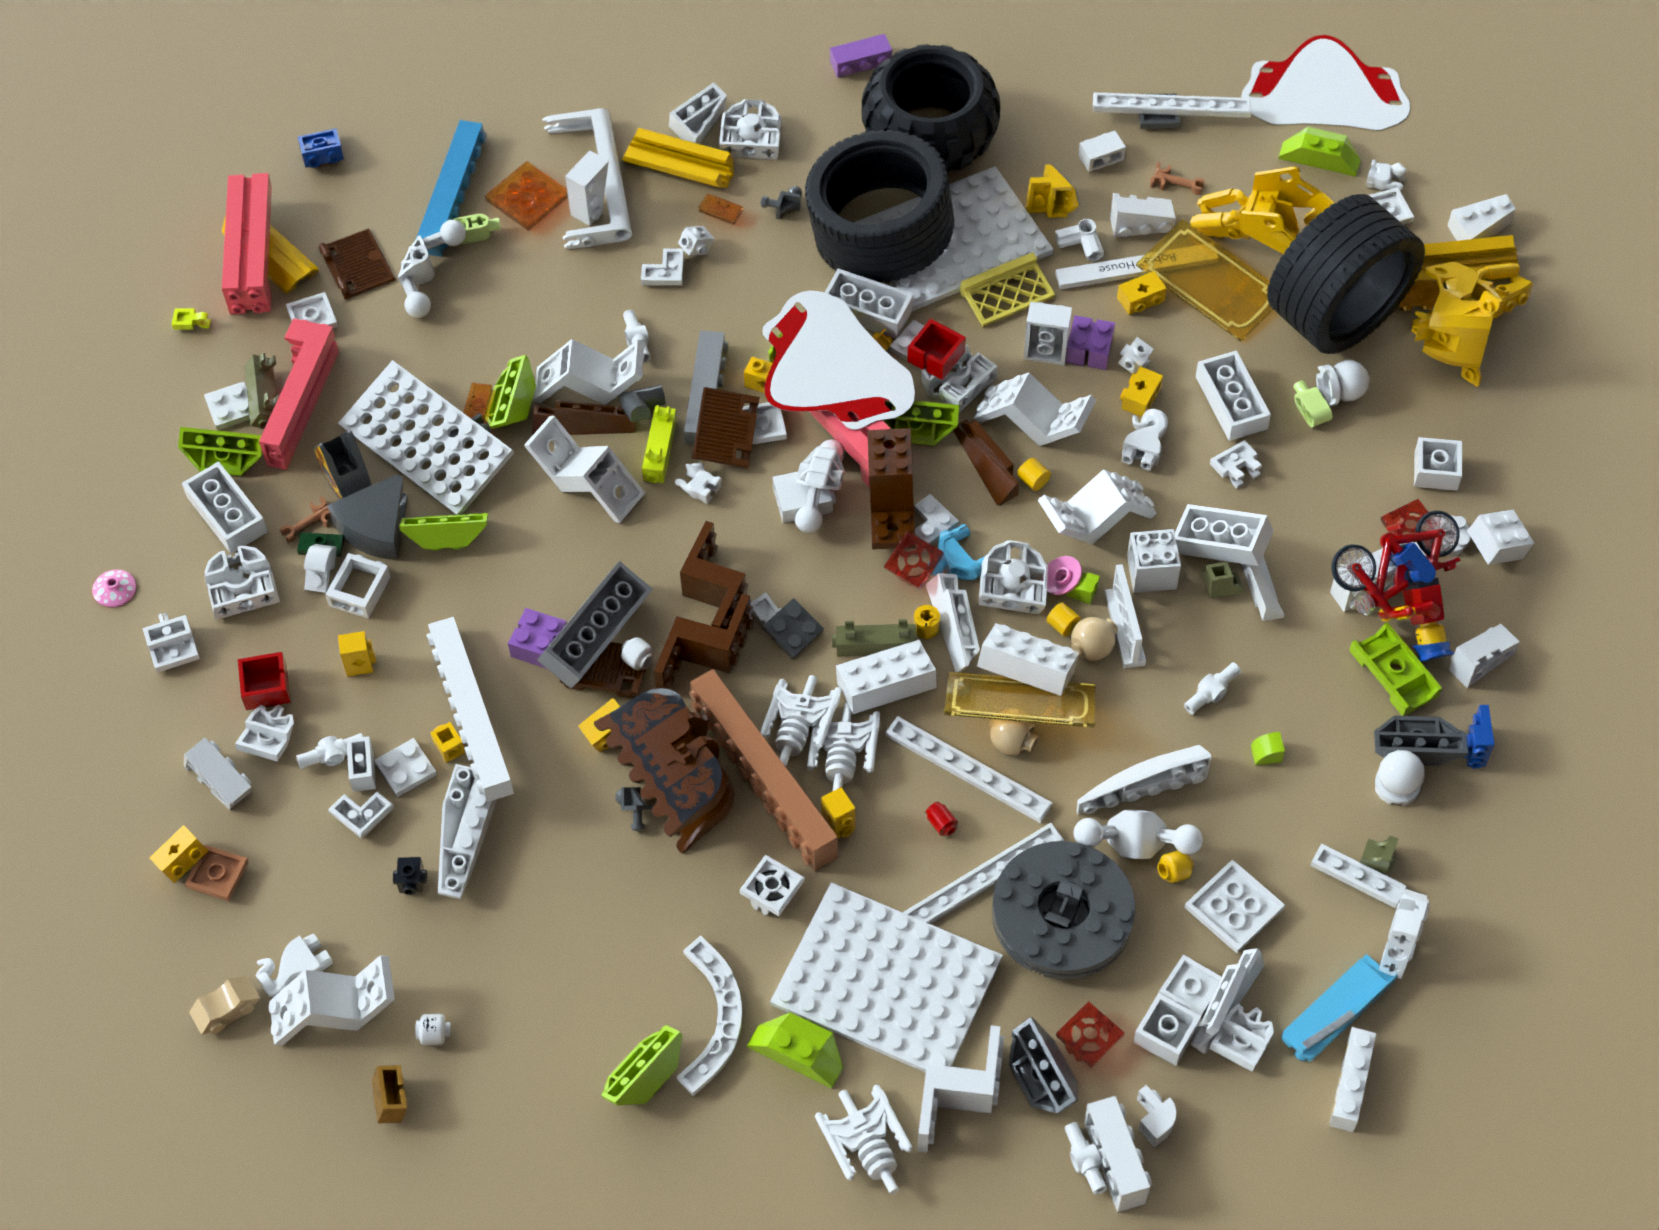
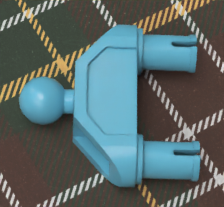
M962 524L951 531L944 530L940 532L937 559H932L927 564V570L931 575L936 576L945 570L947 574H957V577L962 580L970 581L980 577L981 565L985 556L976 561L972 560L958 544V541L970 536V530L966 527V524Z

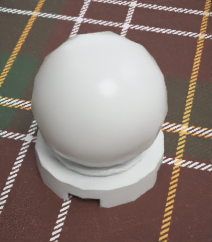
M1345 360L1335 364L1334 367L1329 364L1318 367L1320 373L1316 374V385L1320 393L1324 395L1329 406L1338 405L1340 400L1343 402L1355 401L1362 397L1369 388L1370 377L1367 370L1359 362Z
M1396 750L1389 753L1382 760L1375 778V791L1380 799L1390 805L1395 803L1406 806L1418 797L1425 777L1424 765L1420 758L1410 751Z

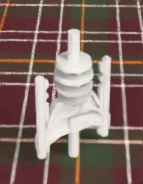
M809 676L803 694L790 693L787 691L788 683L784 679L779 680L760 733L764 738L770 736V728H773L772 722L776 720L779 712L782 723L777 732L775 746L781 752L779 759L785 767L790 756H797L803 750L809 734V726L814 727L819 722L820 729L816 732L818 736L814 738L813 744L817 748H822L835 709L841 698L842 689L840 687L831 690L829 696L812 697L817 677Z
M846 702L844 703L842 722L830 723L823 747L828 752L825 773L827 779L834 783L833 791L843 787V784L849 783L852 780L856 768L855 753H860L865 746L867 755H865L864 769L868 773L874 771L880 712H873L868 721L852 723V711ZM820 722L812 727L807 770L809 771L814 770V767L818 766V760L816 759L819 758V753L817 752L820 751V748L813 744V740L818 736L816 732L820 729Z
M874 1085L871 1092L874 1100L867 1108L858 1111L848 1091L843 1090L839 1093V1097L849 1116L842 1120L829 1121L826 1114L816 1113L815 1118L823 1135L826 1137L848 1181L854 1179L856 1171L853 1166H850L851 1162L846 1158L847 1154L843 1146L852 1152L858 1150L859 1160L862 1162L863 1168L868 1171V1175L873 1180L883 1179L891 1195L897 1193L899 1188L891 1175L897 1168L896 1159L888 1143L882 1139L886 1136L887 1124L891 1132L896 1134L894 1136L896 1141H900L899 1147L902 1151L911 1152L913 1147L893 1112L880 1085Z

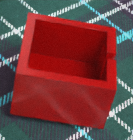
M930 318L908 345L907 362L922 370L926 367L928 373L943 380L965 353L966 337Z
M282 652L237 659L241 699L246 710L256 709L260 705L270 707L291 703L287 664Z

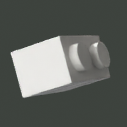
M1112 131L1080 142L1078 156L1088 172H1092L1123 161L1126 146L1116 131Z
M370 737L347 739L348 773L353 792L376 789L374 750Z

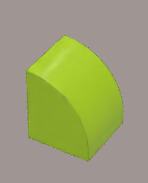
M1083 572L1079 583L1073 590L1066 593V596L1090 605L1098 589L1100 576Z
M1280 732L1262 735L1251 743L1255 765L1282 762L1285 750Z

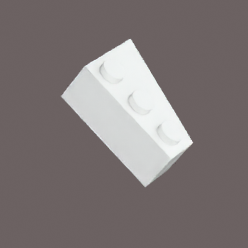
M713 82L670 112L669 127L682 140L701 144L725 110L727 95Z
M589 151L565 176L570 214L589 226L595 220H598L602 214L609 160L592 151Z
M1113 193L1110 221L1114 238L1174 231L1176 217L1170 199L1148 197L1147 200L1137 199L1136 195H1130V198L1120 197L1118 193Z
M203 738L184 754V767L188 771L192 769L198 775L197 780L202 784L205 783L211 789V793L231 810L251 793V781L245 774L242 773L240 775L234 769L236 765L229 757L224 758L219 753L221 749L213 740L209 742L206 738Z

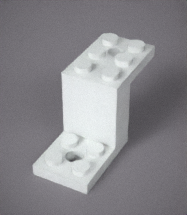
M571 339L537 367L536 389L533 401L541 404L557 390L566 386L606 405L642 378L645 343L637 340L612 359Z
M1026 373L1021 376L1018 375L1011 380H1005L998 385L990 386L985 391L986 396L983 401L977 406V412L973 419L980 424L1005 414L1037 445L1042 446L1081 432L1096 399L1089 395L1083 398L1080 397L1070 403L1062 404L1033 375Z
M549 416L524 445L561 492H591L615 523H620L645 494L644 490L609 446L579 447L555 416ZM550 441H553L555 444L553 452L549 449ZM617 487L621 490L619 498L615 494Z
M1102 470L1068 502H1062L1055 497L1051 498L1043 495L1038 500L1060 534L1092 545L1130 511L1152 519L1157 514L1153 508V501L1142 492L1144 489L1138 481H1132L1126 476L1122 477L1116 472L1112 473L1107 470Z
M380 955L357 976L311 970L303 971L269 1001V1012L271 1013L272 1021L271 1033L274 1045L283 1046L306 1025L358 1031L395 1000L389 956Z
M991 1026L986 1071L927 1064L918 1135V1151L928 1152V1144L934 1143L938 1107L991 1113L992 1105H997L1004 1036L1000 1035L999 1026Z

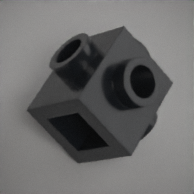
M421 857L397 858V871H393V884L397 885L399 893L413 895L423 892V884H427V870H424Z

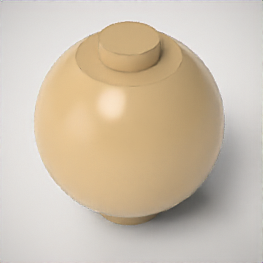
M1099 617L1084 618L1075 625L1072 631L1071 648L1079 652V656L1085 660L1098 661L1104 659L1114 648L1115 635L1118 633V628L1111 619L1104 620Z
M1008 710L999 714V716L1029 718L1026 714L1016 710ZM993 717L989 723L988 728L990 729L991 741L994 747L1003 754L1019 755L1025 750L1032 753L1039 742L1040 737L1035 735L1034 724L1031 720Z

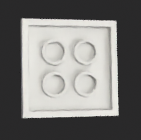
M1231 860L1185 903L1184 908L1235 953H1238L1284 909L1285 904L1234 860Z

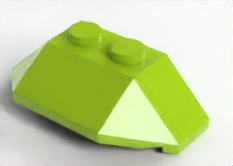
M1307 127L1285 140L1278 158L1355 177L1361 161L1347 135Z
M527 355L510 359L507 364L508 367L502 372L494 386L485 420L492 429L526 420L536 389V382Z
M885 401V405L891 411L896 410L891 401ZM914 401L904 414L883 421L891 429L910 428L911 443L935 446L958 426L960 405Z
M180 427L178 448L201 472L220 462L228 474L242 476L262 457L259 443L262 435Z
M488 513L401 518L399 528L402 533L423 549H430L432 551L441 550L442 548L462 549L467 547L487 526Z
M791 1012L758 1025L747 1044V1048L831 1089L843 1070L833 1033Z
M665 1025L659 1032L653 1033L642 1040L608 1076L604 1091L601 1094L603 1099L617 1106L646 1104L678 1068L682 1033Z

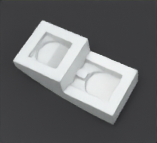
M767 593L751 602L753 606L752 613L762 625L781 610V607L778 609Z

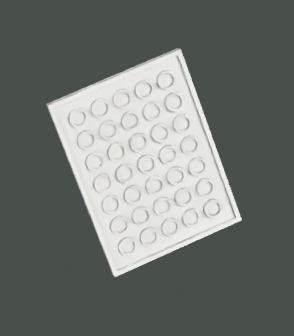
M996 166L949 184L955 225L948 247L935 262L933 261L929 267H925L921 272L918 271L913 276L909 275V277L900 278L897 281L891 280L890 283L894 288L913 294L912 311L959 293L961 281L1034 252L1037 260L1053 254L1052 246ZM919 196L854 223L870 225L896 220L912 211L922 198Z
M831 883L770 1001V1005L787 1013L791 1012L828 1031L926 1073L927 1064L952 1066L1002 961L1003 955Z

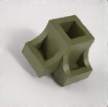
M1228 562L1206 565V569H1202L1201 576L1211 599L1243 593L1240 578L1237 572H1231Z
M1390 835L1388 839L1381 842L1368 839L1360 863L1386 875L1387 870L1393 871L1397 859L1393 857L1399 838Z

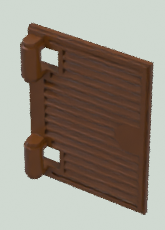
M369 228L328 244L321 243L318 247L338 288L341 290L344 300L396 280ZM335 250L337 254L332 255L330 251ZM352 283L354 288L349 290L348 284Z
M703 387L692 459L748 469L760 397ZM744 402L750 403L748 412L743 411ZM736 450L742 451L741 459L735 458Z
M610 642L572 688L561 680L560 683L570 689L584 690L587 687L616 692V695L619 697L633 699L639 694L646 669L634 670L621 659L623 644ZM623 681L632 682V689L622 688Z

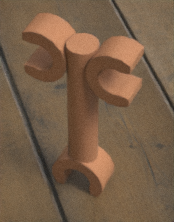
M1161 162L1157 163L1156 174L1150 180L1151 188H1153L1155 183L1161 184L1160 190H1163L1165 183L1169 182L1191 188L1194 194L1201 195L1205 182L1204 179L1196 178L1192 181L1170 175L1171 165H1168L1167 169H1161Z
M319 497L320 506H315L312 502L310 503L312 515L293 526L284 525L279 529L281 535L290 533L285 536L288 543L295 540L296 533L320 519L325 527H329L327 519L331 517L324 497Z

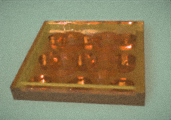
M528 161L523 163L485 195L488 203L528 231L568 198L567 188Z

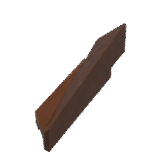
M556 400L555 408L534 406L532 435L549 416H555L569 435L634 433L635 422H631L628 416L624 415V409L618 406Z
M965 419L958 423L953 432L996 505H1002L1016 497L1019 491V482L1013 477L1014 464L977 421L968 422Z

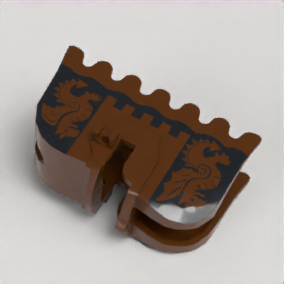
M665 688L651 689L594 721V725L599 731L607 729L612 731L607 737V745L612 749L623 747V750L618 755V762L624 766L634 764V768L629 773L630 780L634 783L646 782L645 786L641 789V797L644 800L657 799V803L652 808V813L657 818L669 817V820L664 825V832L669 837L676 833H681V838L677 841L676 846L678 851L684 854L703 835L727 816L733 806L735 792L731 780L718 760V743L712 737L706 736L708 723L711 721L708 715L691 712L682 697L673 690Z

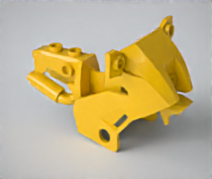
M1298 167L1256 172L1252 187L1253 191L1249 197L1243 191L1234 190L1233 188L1204 195L1197 202L1202 214L1193 216L1190 224L1192 228H1197L1198 234L1215 236L1216 238H1245V240H1250V237L1284 254L1285 250L1299 234V226L1293 207L1313 208L1304 217V223L1308 226L1309 222L1320 213H1323L1334 202L1321 190L1301 179ZM1289 174L1292 176V179L1285 180L1280 175ZM1297 185H1301L1302 187H1304L1305 189L1309 190V191L1312 192L1313 194L1311 195L1310 193L1306 192L1305 190H1303L1302 188L1298 187ZM1235 201H1238L1241 205L1240 210H1232L1226 213H1216L1211 209L1235 203Z
M1457 262L1426 267L1425 273L1437 280L1440 294L1432 311L1428 313L1416 311L1415 315L1419 318L1413 320L1411 325V331L1416 334L1415 341L1424 340L1422 352L1449 365L1462 367L1461 377L1478 387L1482 378L1480 366L1493 318H1498L1504 312H1511L1517 305H1524L1530 297L1533 283L1519 275L1520 266L1514 263L1489 265L1478 272ZM1436 271H1442V272H1444L1445 274H1440V273H1438V272H1436ZM1510 277L1511 283L1492 287L1493 282L1485 280ZM1442 281H1445L1447 289H1444Z

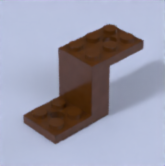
M911 429L868 430L872 550L916 548ZM887 446H893L894 448H892V449H887V448H885V447H887ZM891 528L898 529L895 532L888 531Z
M705 521L680 571L682 596L718 607L719 609L711 626L727 630L741 595H747L748 583H746V575L744 573L709 562L710 558L714 557L717 552L718 545L715 542L717 533L714 531V523Z
M741 595L727 630L676 616L654 669L656 689L672 688L674 683L673 675L675 670L680 669L682 660L730 673L732 667L738 664L740 657L738 652L740 647L744 648L747 640L746 632L752 629L754 617L751 616L753 606L751 605L750 596Z

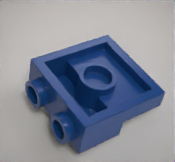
M336 128L298 137L305 168H315L325 163H337L344 159Z
M1479 705L1477 713L1473 714V723L1469 725L1468 755L1463 757L1466 758L1467 767L1473 769L1486 767L1494 747L1489 705Z

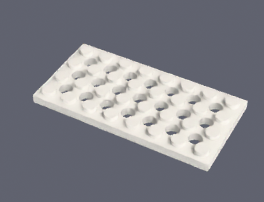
M393 360L338 422L346 431L351 430L356 439L455 515L464 513L514 454L511 448ZM400 385L398 391L390 392L392 386ZM408 396H414V400L411 403H405ZM380 401H386L384 407L377 408V404ZM423 407H429V411L425 415H420V410ZM400 411L399 418L392 420V414ZM372 416L369 424H363V420L366 417ZM438 418H444L442 425L435 426V421ZM409 423H415L413 430L406 431ZM386 427V433L379 436V429ZM459 429L457 436H449L452 430ZM430 434L428 441L421 442L423 435ZM402 439L399 446H392L394 440ZM473 440L474 445L469 449H465V443ZM445 445V450L442 453H436L438 446ZM416 450V455L413 458H407L409 451ZM483 452H489L487 459H479ZM459 456V463L451 465V460ZM426 461H431V466L423 470L422 465ZM469 468H475V473L472 476H466V471ZM445 472L446 478L442 481H437V476ZM461 484V489L458 492H452L454 485Z

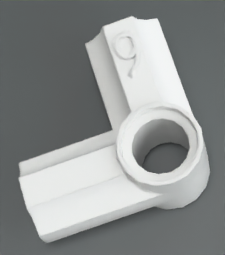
M1083 219L1078 225L1055 231L1058 247L1063 248L1081 243L1087 260L1094 262L1104 256V251L1096 232V224L1093 220Z

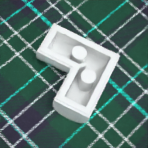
M378 792L361 807L344 794L328 811L353 833L363 839L394 809V806Z

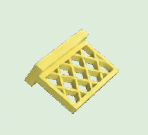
M1034 252L961 281L959 292L963 298L967 299L982 327L1028 309L1030 302H1045L1055 297V293L1036 263L1037 257ZM1034 270L1037 279L1026 278V273ZM1012 278L1019 280V287L1007 285L1008 280ZM1022 283L1034 285L1033 291L1029 292L1021 289ZM997 286L1003 289L1001 294L997 295L989 292L990 287ZM1038 286L1044 288L1048 294L1041 296L1034 292ZM1005 289L1016 292L1014 300L1003 296ZM976 293L984 295L983 302L975 301L971 295ZM1018 294L1030 297L1029 302L1022 303L1016 301ZM986 298L997 299V306L993 307L985 304ZM1001 301L1012 304L1011 309L1007 311L998 307ZM982 309L993 311V316L984 319L981 313Z

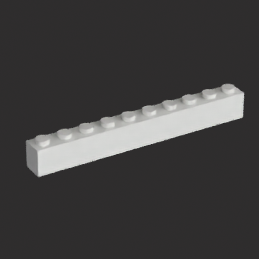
M451 617L428 624L430 633L426 634L430 647L435 646L432 653L435 663L440 661L441 665H438L437 668L440 678L446 679L442 683L446 695L451 694V697L448 698L451 710L457 711L453 715L457 727L462 726L463 729L459 731L462 743L468 744V747H465L468 761L473 760L474 762L470 764L474 778L479 776L480 780L476 781L480 795L485 794L487 802L512 795L514 792L455 619Z

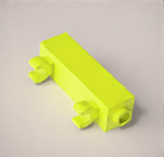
M659 405L655 406L642 466L643 481L651 483L665 482L677 423L676 409L670 408V406H667V408L659 407Z

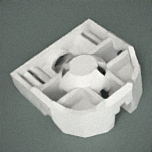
M744 99L742 102L732 105L722 115L719 149L729 152L731 147L730 154L735 158L777 160L782 125L781 116L775 107L765 103L764 100ZM756 105V108H759L758 114L748 113V108ZM759 126L760 130L755 131L754 128Z
M966 344L965 353L953 367L957 369L956 372H949L941 380L928 373L925 367L922 370L921 381L927 395L939 403L960 405V413L998 377V367L980 353L972 356L973 354L969 352V346ZM967 361L966 366L963 367V362ZM970 377L973 378L965 389L963 386L967 384ZM941 383L942 386L939 389V393L935 394L934 389Z
M1007 540L1004 543L993 546L983 559L981 565L979 605L1039 615L1046 606L1049 569L1041 554L1024 542ZM1018 547L1021 550L1019 559H1010L1011 548ZM1022 576L1025 577L1026 580L1020 583V578ZM1030 578L1040 579V580L1043 578V581L1032 580V579H1030Z
M242 545L237 547L238 553H235L233 557L231 555L226 556L225 551H220L208 561L204 572L205 582L216 620L280 602L270 563L257 548ZM242 563V566H238L239 569L235 570L234 567L230 569L229 565ZM244 573L250 575L249 579L244 578Z
M1403 889L1388 934L1379 971L1390 976L1398 975L1397 978L1402 979L1407 962L1412 959L1416 942L1420 939L1424 926L1423 921L1427 920L1430 902L1426 895Z

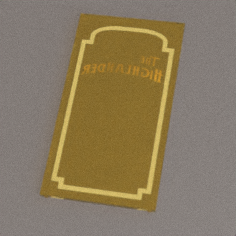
M1183 218L1136 263V266L1146 274L1155 271L1168 290L1240 342L1273 310L1267 299L1269 280L1197 228H1192L1191 224Z
M949 672L947 675L948 683L945 709L943 710L944 715L1090 728L1095 726V684L1069 682L1063 694L1059 696L1003 676Z

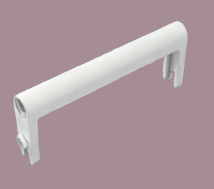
M602 108L551 115L543 118V122H547V124L558 123L544 127V130L548 131L549 134L594 130L598 155L609 160L605 195L610 224L567 231L566 235L563 236V240L572 241H568L564 248L591 247L630 239L632 229L609 111Z

